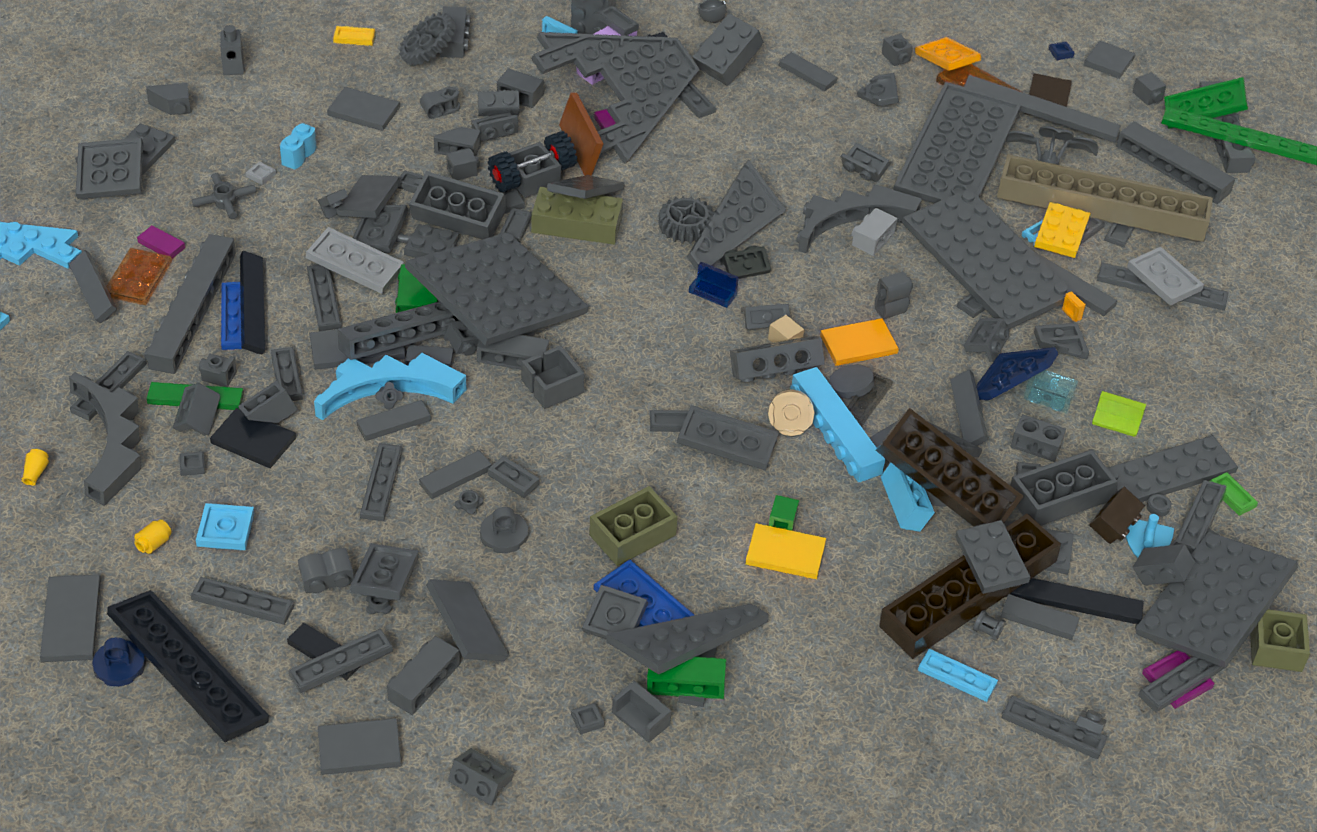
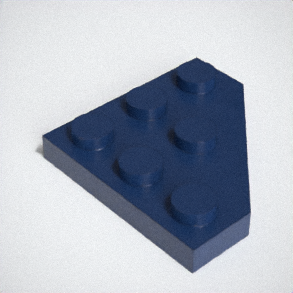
M1050 347L1000 353L976 385L979 400H991L1051 367L1059 355L1056 348Z

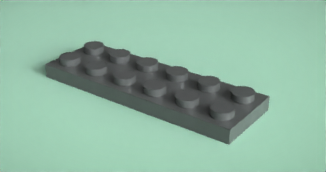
M1211 435L1117 464L1107 469L1118 481L1115 493L1125 486L1135 497L1144 502L1154 494L1166 495L1201 484L1203 480L1210 481L1226 472L1228 474L1236 473L1238 466L1217 439Z

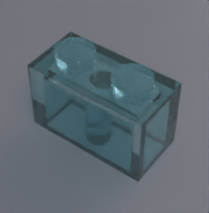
M1044 370L1029 379L1024 399L1056 411L1067 413L1075 396L1078 381Z

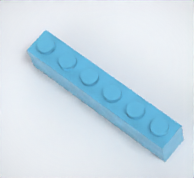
M814 367L793 374L790 389L801 391L810 398L815 411L814 426L821 430L826 443L831 444L834 448L837 458L839 460L842 459L849 475L854 476L858 483L882 475L885 458L875 451L877 447L820 370Z

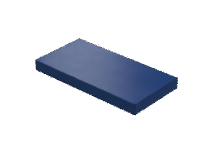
M628 560L594 584V590L597 593L600 586L604 585L647 599L648 605L638 627L694 616L691 611L631 560Z

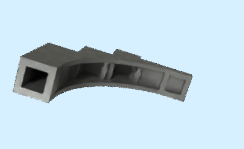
M874 184L871 192L867 191L865 196L844 190L840 197L837 196L835 201L813 195L810 202L805 203L803 209L805 223L804 230H800L796 242L799 243L798 251L807 253L813 240L822 233L845 223L861 221L875 208L898 218L897 222L902 223L903 217L920 210L922 198Z
M74 372L69 377L70 393L90 403L99 414L107 431V443L101 460L92 473L84 480L85 496L105 506L141 470L140 455L132 449L140 441L139 426L132 421L139 413L138 398L133 393L119 387L112 393L108 388L101 387L90 378Z

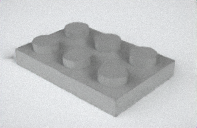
M1158 247L1128 262L1127 268L1170 306L1203 290L1204 284L1162 247Z

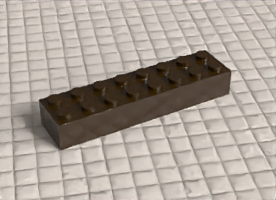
M1025 514L1005 527L1030 575V579L1057 562L1061 543L1030 515ZM963 555L884 607L881 611L879 627L914 659L979 615L982 610L985 611L1022 585L983 594Z

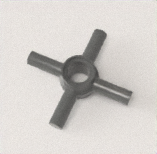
M213 173L211 175L214 183L213 194L192 199L193 207L215 203L217 208L226 210L230 219H235L237 217L233 207L235 198L256 193L255 185L233 189L232 184L222 182L220 175Z

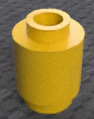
M161 519L152 521L135 534L134 544L140 552L151 554L169 540V536L172 534L171 528Z

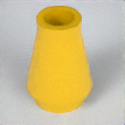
M31 449L26 454L22 477L24 484L36 485L38 478L49 464V455L45 451Z

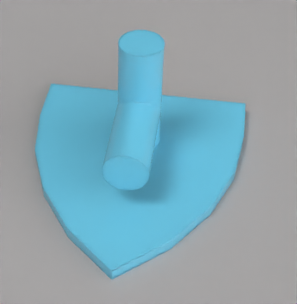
M1151 514L1148 522L1139 520L1135 525L1132 526L1130 524L1128 527L1130 532L1126 539L1137 558L1144 548L1169 546L1171 544L1174 528L1157 524L1159 517L1156 514Z

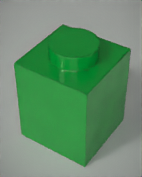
M776 495L770 514L769 526L793 531L799 500Z

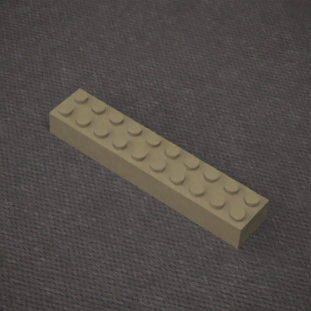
M1007 154L997 198L1007 201L1020 202L1045 209L1048 208L1050 202L1089 212L1090 218L1204 242L1213 201L1212 197Z

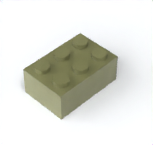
M648 486L591 515L589 535L614 564L619 566L676 536L678 516Z

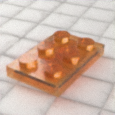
M130 248L106 286L111 297L146 306L171 265V256Z

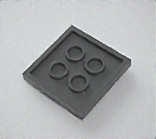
M142 138L78 143L77 199L140 194L142 191L143 164Z

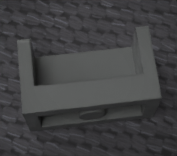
M636 681L630 683L612 699V713L648 743L671 724L672 710Z

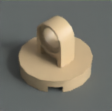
M790 389L780 392L773 398L770 403L768 416L771 425L779 433L795 436L804 433L811 426L815 411L812 401L806 394Z

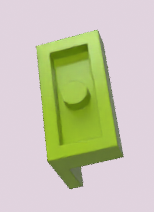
M1102 391L1092 424L1136 437L1146 404Z

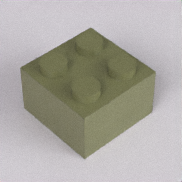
M1268 609L1250 633L1252 665L1303 672L1310 655L1307 615Z

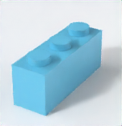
M890 463L881 475V480L899 526L902 529L921 532L935 513L927 492L921 485Z

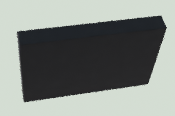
M236 408L210 437V442L213 445L271 469L296 439V432L272 422L248 420L240 409Z

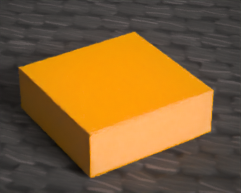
M1071 291L1065 294L1062 310L1074 322L1082 319L1086 304Z

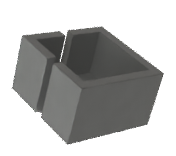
M561 345L543 352L542 373V357L540 354L521 361V380L531 393L534 392V397L544 409L584 393V372Z

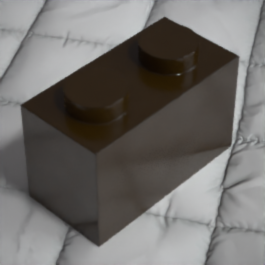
M1124 486L1111 496L1089 526L1109 544L1117 539L1122 541L1130 532L1128 529L1130 524L1132 526L1135 525L1142 517L1140 512L1145 505Z

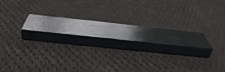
M243 250L240 254L241 348L262 355L265 351L263 257Z
M1032 578L1029 583L1023 584L1010 593V595L1034 603L1137 625L1142 620L1144 601Z

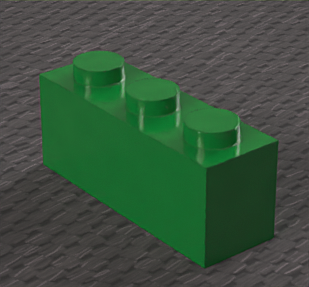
M694 657L661 674H657L648 668L647 691L652 695H682L724 699L726 659Z

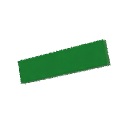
M151 382L146 398L147 404L180 406L184 389L190 385ZM206 386L220 394L217 409L235 410L241 405L244 395L243 388Z

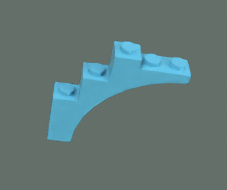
M424 353L411 360L408 366L388 355L377 361L372 368L356 359L350 360L348 358L337 367V380L333 381L328 389L316 397L314 401L315 416L324 420L335 410L352 401L376 395L386 382H392L397 391L434 396L453 404L466 391V375Z

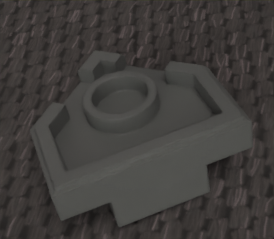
M895 73L874 76L866 87H862L857 91L858 97L878 106L899 103Z

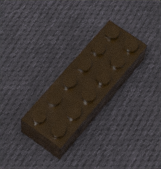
M911 408L900 417L875 450L974 527L1000 520L1004 524L1023 498L1022 494Z

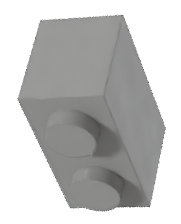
M875 208L864 217L860 225L854 227L851 234L853 237L852 246L874 256L895 234L898 218Z

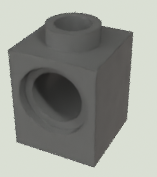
M896 34L884 38L882 54L893 66L905 64L911 60L913 46L901 34Z

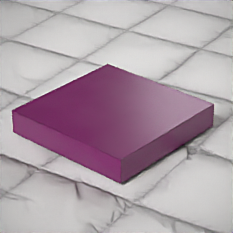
M1177 650L1144 668L1142 674L1152 683L1190 659V657L1186 653ZM1209 678L1172 702L1171 705L1176 709L1212 689L1215 683Z

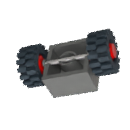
M560 131L545 137L544 144L546 146L541 142H537L510 153L504 151L490 156L487 164L489 165V175L493 178V184L495 183V187L502 193L517 188L525 198L538 193L540 187L547 188L550 182L560 181L561 171L574 167L577 163L576 150L573 148L574 143H571L572 139L568 137L567 133Z

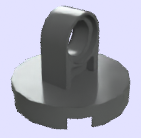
M500 507L481 523L480 538L484 546L487 545L496 553H511L520 549L524 542L526 543L528 539V526L526 521L520 515L514 513L512 508Z

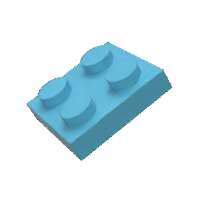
M205 503L196 537V546L246 550L254 517V507Z

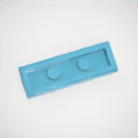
M928 649L918 667V671L985 702H988L998 683L997 679L931 649Z

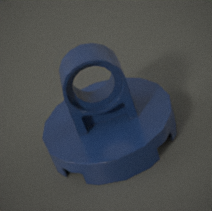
M119 637L106 640L104 646L100 647L94 654L92 661L94 674L97 679L99 678L104 681V684L116 687L132 683L133 679L139 674L141 676L146 665L144 654L136 645Z

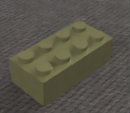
M540 187L531 214V233L615 245L622 220L623 198L599 195L583 199L548 192L546 187Z

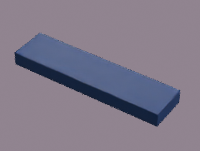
M240 282L222 283V350L242 349Z

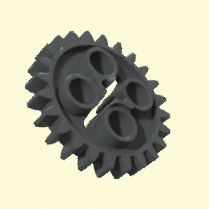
M439 12L437 15L433 13L430 18L426 16L423 22L420 20L417 26H413V30L408 31V36L403 37L405 41L400 43L402 47L399 48V55L410 66L412 64L416 66L418 63L422 65L425 60L429 62L430 57L433 56L435 58L438 52L442 53V48L448 46L446 43L452 41L451 36L455 35L454 31L457 29L455 27L456 23L445 12L443 14Z

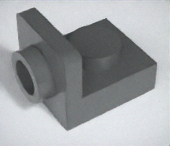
M345 188L318 199L325 218L328 219L338 214L337 208L343 203L341 199L348 197Z

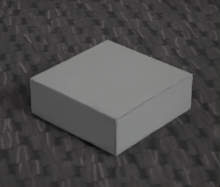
M260 161L246 172L247 178L261 185H264L276 175V169Z

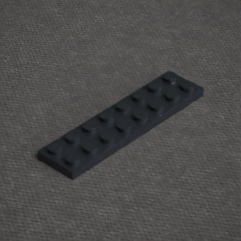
M152 590L108 607L107 615L224 743L268 723V713Z

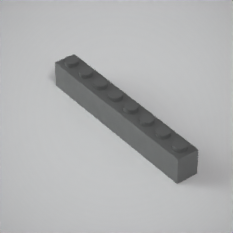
M209 234L205 242L201 243L198 256L194 257L190 271H187L185 274V281L182 286L178 287L175 300L170 302L169 311L166 316H163L159 330L154 333L153 342L145 350V360H147L149 370L170 374L176 373L236 254L234 238Z

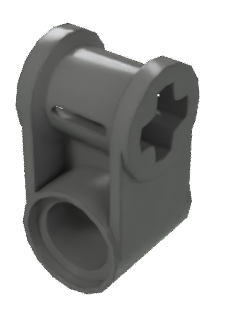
M450 86L426 93L420 98V105L431 119L455 113L460 110V103L458 102L459 90Z

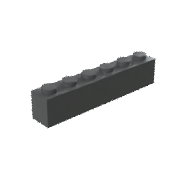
M1133 121L1120 132L1116 147L1198 194L1212 197V202L1219 204L1231 193L1235 181L1234 177L1137 122Z

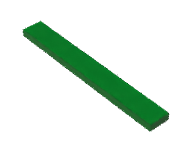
M1166 107L1161 124L1317 165V146L1171 107Z

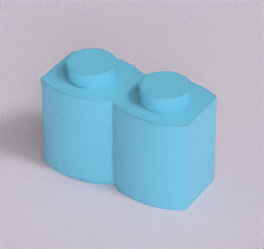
M301 123L292 130L291 135L281 141L280 153L283 166L297 169L305 162L306 157L315 152V127Z

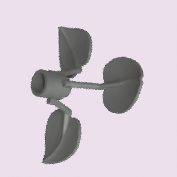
M1051 126L1039 128L1041 136L1051 138L1049 151H1044V154H1041L1039 139L1034 138V135L1031 133L1010 131L1005 142L1036 144L1038 161L1059 165V160L1066 147L1082 149L1095 156L1098 153L1096 141L1085 137H1074L1073 132L1069 130L1057 129ZM1055 139L1064 140V145L1058 156L1053 152Z

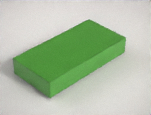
M1227 472L1210 480V482L1227 486L1223 501L1239 516L1257 507L1258 502Z

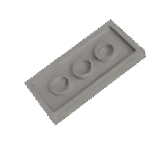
M330 227L306 251V259L381 294L397 277L400 266L404 264L403 261Z

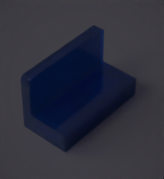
M700 262L697 277L689 286V293L728 308L737 296L739 278Z

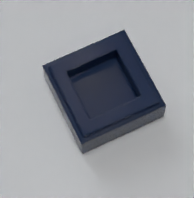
M1067 41L1049 44L1048 49L1056 61L1074 58L1075 53Z

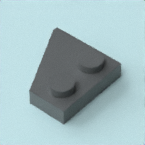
M1078 323L1035 326L1034 334L1040 348L1055 347L1059 353L1088 359L1089 350Z

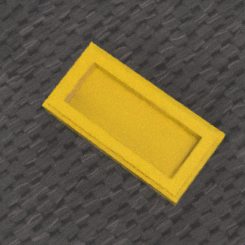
M336 26L333 43L373 46L375 29Z

